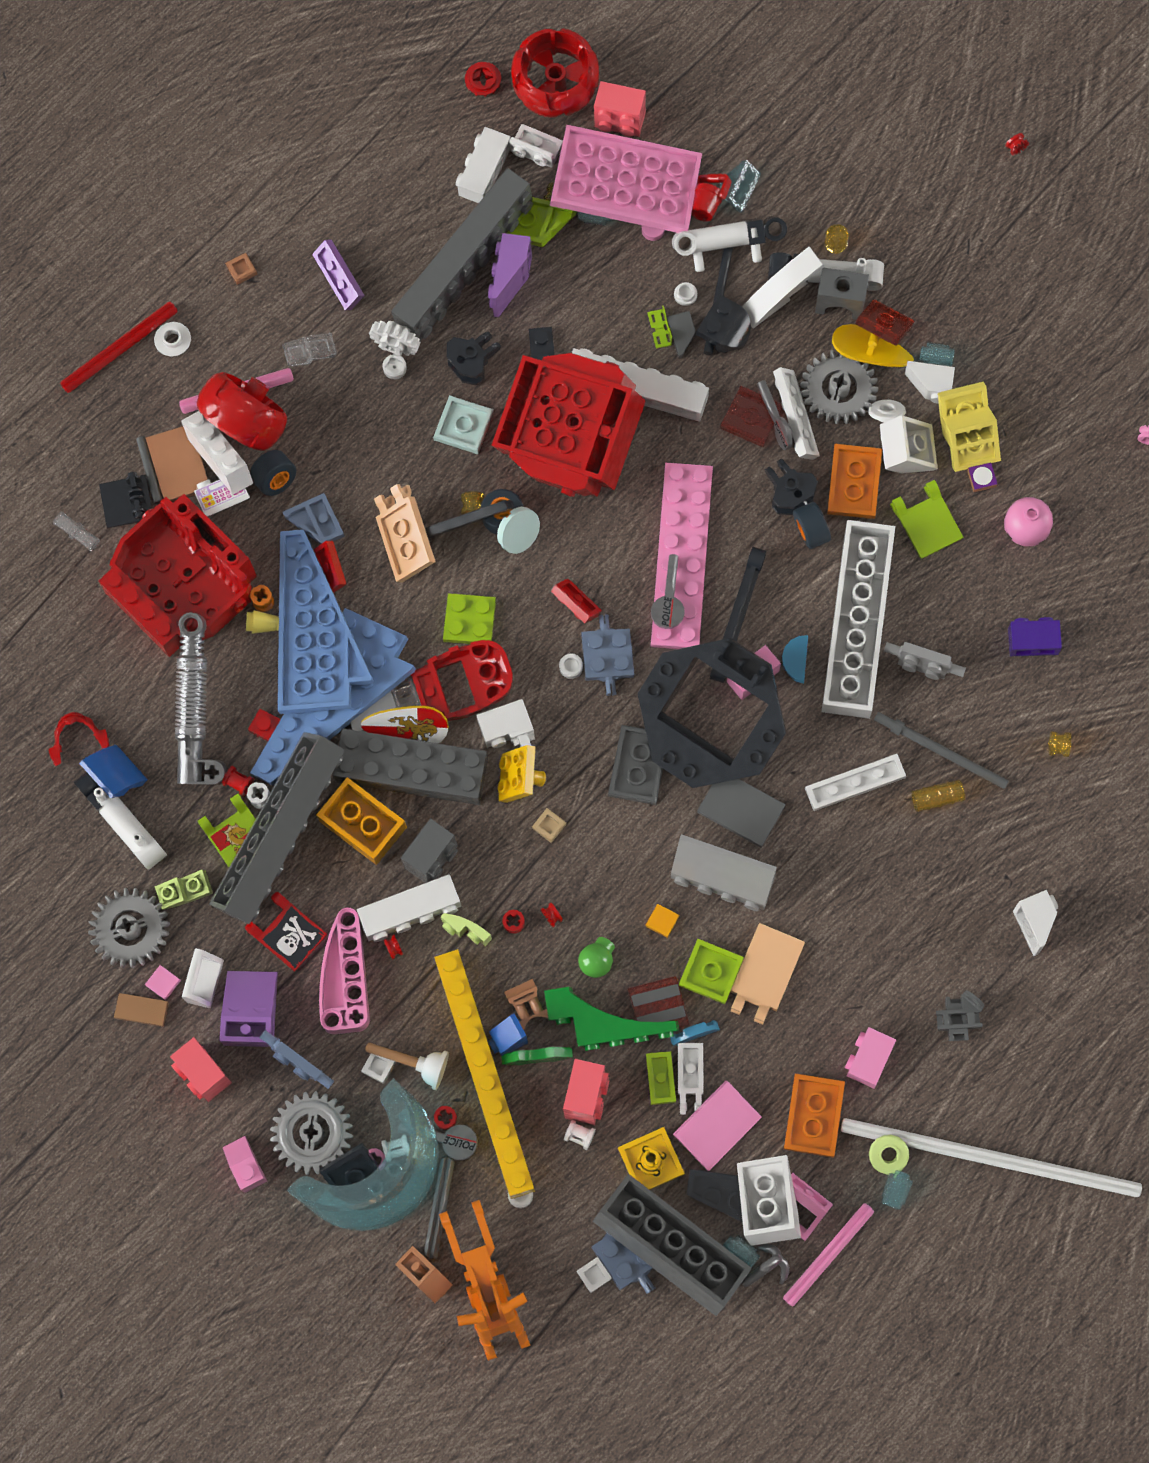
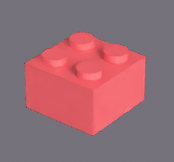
M600 81L594 103L595 127L604 132L614 131L628 137H639L646 113V91Z
M194 1037L170 1056L174 1061L171 1065L172 1068L184 1081L188 1078L190 1082L187 1086L199 1100L204 1097L208 1102L211 1101L232 1083Z

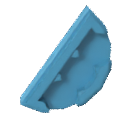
M808 635L798 636L790 640L782 654L783 669L794 681L803 684Z
M715 1020L707 1024L702 1022L683 1029V1032L679 1034H674V1037H671L670 1040L674 1047L678 1043H685L719 1031L720 1028Z

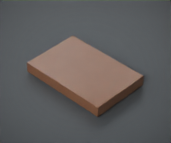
M182 426L146 438L163 498L167 497L171 502H175L183 494L187 497L194 496V490L198 489L197 484L208 480L201 455L188 440L184 427Z

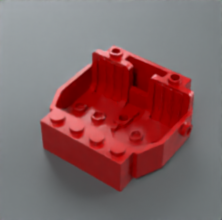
M573 353L545 356L542 361L523 355L492 446L501 453L509 455L522 470L537 482L562 489L561 493L570 497H574L575 494L598 497L601 487L615 491L646 400L635 391L636 384L615 363L609 361L603 363ZM546 397H549V403L543 405L544 399ZM574 419L579 420L576 426H572V421ZM538 420H541V421H542L541 426H540V427H535L536 422H537Z
M185 494L180 496L174 503L167 497H164L160 501L161 504H158L154 509L147 510L142 517L143 519L120 539L109 564L111 569L98 580L104 592L168 657L183 645V643H180L183 637H180L178 624L184 614L192 612L204 617L207 626L205 636L201 640L215 636L252 601L250 598L252 590L250 583L257 577L249 557ZM193 521L215 541L212 545L201 536L199 529ZM230 556L234 561H228V557ZM186 571H192L191 576H184ZM152 587H158L155 593L150 592ZM168 603H174L171 609H167L166 606ZM195 618L187 622V628L190 632H194L198 628V621Z

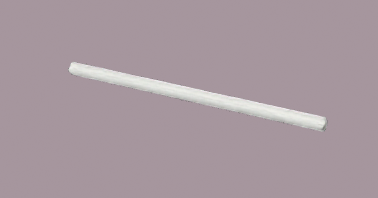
M844 1118L841 1124V1132L875 1140L883 1135H895L900 1137L907 1147L1133 1197H1139L1142 1192V1184L847 1118Z

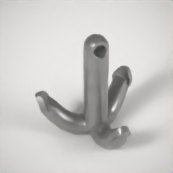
M763 1244L757 1246L756 1251L770 1253L772 1257L749 1273L741 1284L744 1287L752 1285L778 1265L781 1267L779 1283L783 1284L789 1275L790 1267L788 1261L782 1257L780 1250L774 1245Z

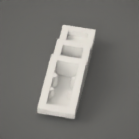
M810 247L806 248L777 272L742 306L749 315L753 329L790 301L789 297L808 284L806 281L824 268V265Z

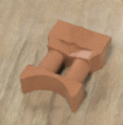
M533 979L504 992L509 1004L515 1007L523 1030H525L527 1023L533 1018L543 1017L548 1019L547 1009L543 1010L537 997L538 989ZM529 1002L534 1015L529 1016L524 1003Z

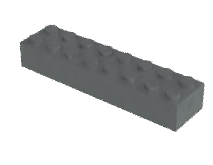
M508 168L504 171L392 309L391 313L396 324L408 327L411 330L410 333L416 334L415 337L420 339L419 342L431 334L432 326L437 320L441 321L444 318L449 305L455 303L460 298L462 289L473 282L476 277L475 273L479 268L487 265L491 253L496 249L497 241H501L502 233L513 232L518 226V218L521 214L526 215L531 210L533 198L530 183Z
M307 732L302 734L209 905L247 924L256 919L260 911L259 906L261 902L271 892L273 880L280 875L284 867V860L295 848L296 838L299 833L305 830L310 813L317 808L319 796L329 786L331 782L330 776L334 769L338 768L343 760L342 754L345 751L343 748L321 735Z

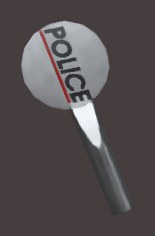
M760 381L757 383V387L774 421L777 442L783 450H788L792 447L793 434L791 427L783 417L779 416L766 381Z
M675 554L669 555L665 596L658 598L651 608L653 622L664 629L677 627L683 621L685 615L683 604L674 597L679 558Z
M400 1123L398 1133L442 1143L446 1154L455 1160L470 1158L475 1153L478 1145L475 1132L465 1125H455L449 1128L446 1133Z

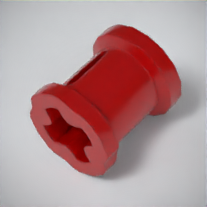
M234 766L227 770L222 779L224 786L234 788L243 797L248 793V787L254 783L252 776L247 777Z

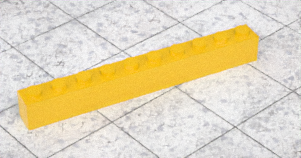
M457 949L436 956L434 958L509 1196L511 1199H515L535 1192L459 951Z

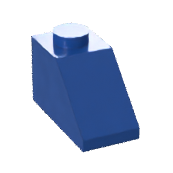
M515 1014L510 1015L489 1031L491 1039L488 1040V1043L494 1054L499 1052L503 1056V1054L511 1053L528 1044L527 1036Z

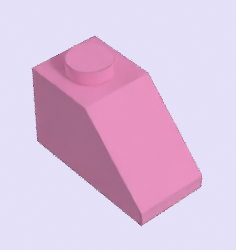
M246 1136L223 1147L229 1167L241 1191L246 1193L267 1182Z

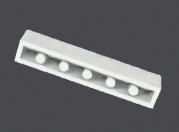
M573 348V354L603 363L609 361L619 365V368L636 384L635 391L646 400L644 406L695 421H701L709 396V388L703 383L697 381L691 383L684 381L677 375L667 376L653 368L646 370L632 362L623 363L616 361L608 355L599 356L587 349L582 348L578 350Z

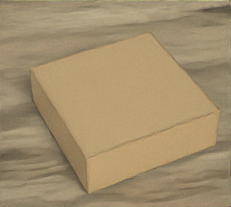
M547 808L534 823L532 829L552 843L567 824Z

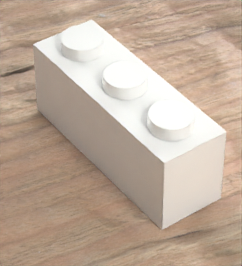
M484 127L482 134L477 135L474 142L475 149L466 158L464 173H460L456 180L459 196L477 203L483 199L494 185L510 151V136Z

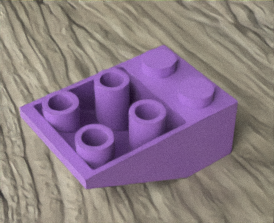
M502 233L501 241L496 243L495 255H497V263H493V284L489 285L488 298H490L489 308H493L494 317L501 315L529 278L532 260L530 236Z
M227 971L220 1026V1042L224 1046L271 1047L259 1037L265 1030L274 1036L277 972Z

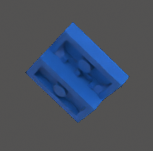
M117 745L99 750L79 763L110 798L124 796L129 789L143 786L148 780Z

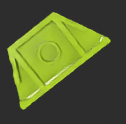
M532 197L533 206L526 215L522 213L518 218L519 223L513 232L508 231L506 234L530 236L531 245L544 247L576 215L577 211L550 206L551 201Z

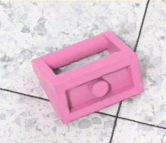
M792 1173L795 1199L817 1216L808 1229L800 1224L801 1238L806 1241L833 1204Z

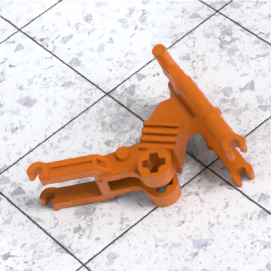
M477 1200L471 1203L485 1242L484 1246L461 1253L448 1212L440 1213L439 1216L446 1231L455 1261L466 1266L467 1271L464 1272L466 1281H471L472 1284L467 1286L466 1290L473 1310L476 1309L477 1313L457 1316L458 1325L474 1324L480 1343L489 1361L497 1358L491 1340H493L494 1336L508 1331L511 1333L515 1332L521 1349L530 1346L526 1331H524V1326L516 1311V1308L528 1301L524 1292L508 1301L507 1298L511 1297L504 1274L496 1276L495 1272L498 1271L496 1262H492L490 1258L495 1246L484 1217L485 1214L481 1202Z

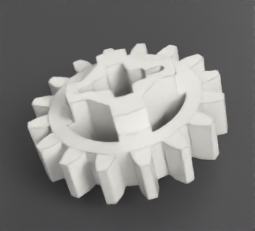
M375 321L369 332L370 338L375 340L374 342L379 344L382 350H387L398 356L402 355V353L407 356L410 354L415 355L421 343L419 342L420 339L415 337L416 334L410 333L411 330L408 327L396 324L394 321H388L387 324L383 321Z

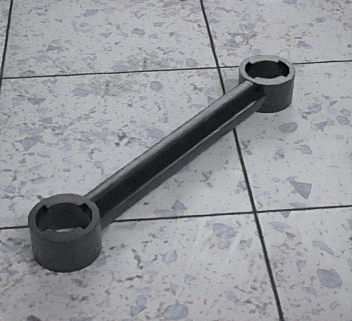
M754 546L751 549L723 639L732 638L736 642L738 640L767 550ZM712 668L709 679L724 683L726 676Z

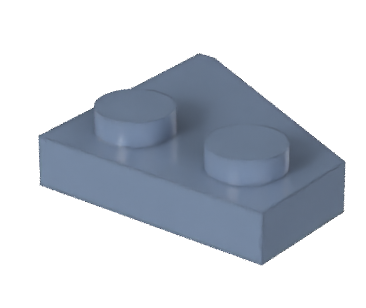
M324 493L283 511V515L288 521L300 530H304L308 536L319 544L326 540L334 542L345 537Z

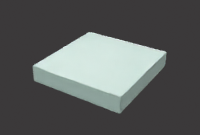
M449 395L433 437L434 441L479 454L492 420L494 409Z

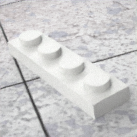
M780 367L773 371L776 379L775 385L779 390L782 399L781 405L786 413L788 425L792 430L795 451L800 458L813 460L820 455L794 370Z
M898 754L811 784L806 786L805 790L813 810L816 811L905 779L906 774Z

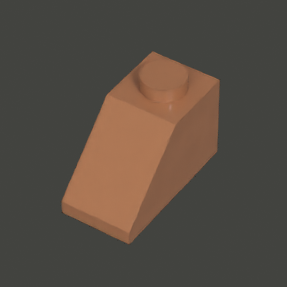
M414 1246L395 1264L434 1303L443 1297L453 1285Z

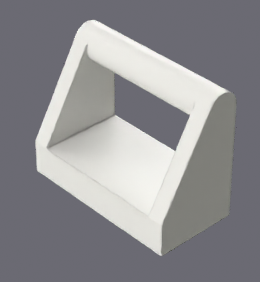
M195 948L182 998L187 1003L211 1008L224 960L204 950Z

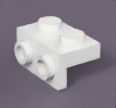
M521 124L515 138L511 137L509 141L510 151L516 156L529 158L537 165L551 168L563 144V140L524 124Z

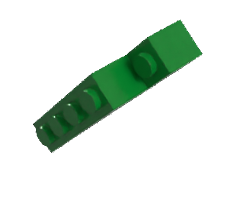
M572 987L544 991L549 1021H556V1025L571 1023L570 1018H574L578 1047H585V1051L600 1049L599 1044L609 1043L610 1047L625 1045L624 1040L634 1039V1043L649 1041V1036L659 1035V1039L674 1037L673 1032L679 1031L678 1021L640 1022L608 1014L579 998L573 993Z

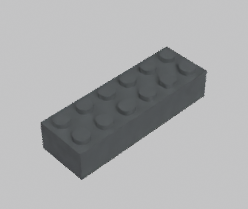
M342 729L339 747L345 751L342 754L343 760L338 768L334 769L333 777L336 783H343L348 777L361 787L480 805L488 763L487 751Z
M627 1174L593 1220L596 1225L715 1316L725 1307L752 1269L629 1174Z

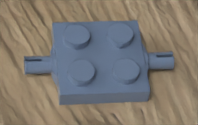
M605 614L604 617L599 615L600 629L581 633L585 681L599 680L605 682L606 695L610 696L612 693L613 696L617 694L615 681L621 678H633L634 666L630 629L615 630L610 628L609 615Z
M267 1030L259 1037L271 1046V1050L275 1052L273 1057L277 1061L287 1066L290 1063L295 1067L293 1072L303 1080L308 1081L309 1078L314 1081L317 1080L327 1089L333 1084L334 1080L324 1074L321 1069L316 1068L283 1042H280L279 1038H276Z
M608 1233L601 1241L591 1247L619 1290L638 1281L646 1294L656 1288L647 1276L653 1268Z

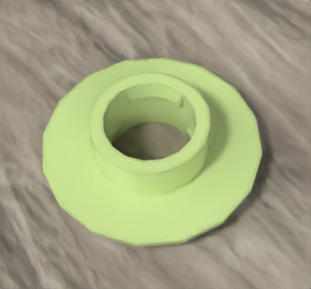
M883 1135L877 1138L870 1147L869 1160L872 1166L880 1173L886 1175L896 1174L902 1171L908 1163L909 1149L906 1143L898 1136ZM885 1148H894L897 1153L894 1160H883L882 1151Z

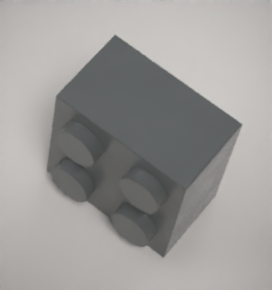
M430 818L402 855L401 860L404 868L425 883L438 879L443 872L442 866L446 861H452L458 852L455 835Z

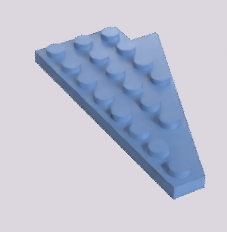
M281 531L278 712L280 714L350 709L351 685L374 684V680L305 531Z
M345 608L342 613L370 671L374 684L351 685L350 709L284 714L250 774L272 786L275 785L304 732L321 735L328 740L332 739L342 729L347 727L352 720L409 677L416 668L414 665L398 658L408 641L405 635Z

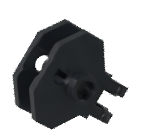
M489 331L476 339L472 337L467 340L453 337L447 342L446 357L448 359V366L462 383L479 385L485 380V365L488 364V359L501 348L498 342L485 350L481 348L492 338Z
M781 458L777 461V464L784 474L782 477L779 478L770 466L765 469L766 475L774 485L773 490L775 494L772 508L778 515L793 516V510L813 502L818 480L812 473L796 472L795 469L791 470Z

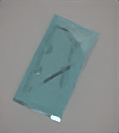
M747 160L742 161L727 174L732 183L725 200L740 213L744 211L761 175Z

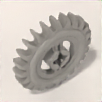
M833 350L830 352V358H827L825 353L821 354L822 362L814 358L813 364L815 367L810 364L807 365L809 373L804 372L802 374L803 379L806 381H802L800 384L802 388L806 389L802 390L801 395L808 397L805 399L804 404L812 405L809 411H818L817 418L826 416V422L834 418L835 424H838L840 419L845 424H848L849 417L853 421H857V414L865 416L866 411L864 409L868 410L869 407H872V404L869 402H875L877 399L875 395H872L878 392V387L873 386L877 383L878 379L871 378L874 375V369L866 371L869 366L868 363L861 365V362L846 358L841 354L836 357ZM834 374L829 382L828 392L831 396L829 400L823 394L822 383L826 377ZM842 376H843L842 386H841V388H839V390H838V394H837L836 400H834V399H835V396H836V391H837V387H836V386H838V384H840L841 379H842ZM851 377L856 384V393L849 401L838 403L839 400L846 398L849 394Z
M124 888L123 896H121L115 890V899L112 900L109 896H105L107 905L100 902L97 903L102 910L101 912L92 911V914L98 919L89 921V924L96 927V929L90 930L88 933L97 937L91 940L90 943L92 945H99L95 952L98 954L105 952L102 959L105 961L111 958L110 964L112 966L117 964L118 961H120L121 968H124L127 962H129L131 968H134L136 961H139L144 966V958L147 957L153 961L152 953H161L158 945H166L162 937L168 936L169 932L163 930V928L168 927L170 923L163 921V919L167 917L168 913L166 911L160 912L162 903L154 905L156 902L155 896L147 900V891H144L139 896L138 889L134 888L132 895H130L128 889ZM134 911L144 916V918L137 920L132 915H123L117 920L116 929L112 930L113 922L124 912ZM127 923H131L132 925L130 926L131 931L129 932L125 930L127 928ZM147 927L146 935L142 941L135 945L125 946L115 940L120 937L126 940H135L141 934V930Z
M317 1091L313 1093L312 1098H309L308 1093L304 1092L302 1100L297 1095H294L293 1104L286 1100V1110L278 1108V1112L282 1116L273 1118V1121L278 1126L271 1127L270 1130L277 1133V1135L273 1136L270 1141L278 1142L273 1151H282L278 1158L280 1161L288 1158L286 1162L287 1168L295 1163V1172L297 1173L303 1166L306 1175H309L311 1167L314 1168L316 1174H319L320 1166L324 1167L329 1162L335 1160L336 1156L344 1154L341 1150L342 1148H351L345 1142V1139L353 1138L352 1134L346 1132L353 1125L344 1123L350 1118V1115H341L345 1108L343 1105L335 1108L336 1098L327 1102L328 1094H324L319 1099ZM308 1115V1121L302 1124L299 1131L301 1139L305 1142V1150H303L294 1141L293 1130L299 1119ZM318 1116H321L329 1125L330 1135L325 1145L314 1151L315 1146L324 1139V1130L317 1123ZM314 1126L318 1135H313L310 1141V1137L306 1133L311 1132Z

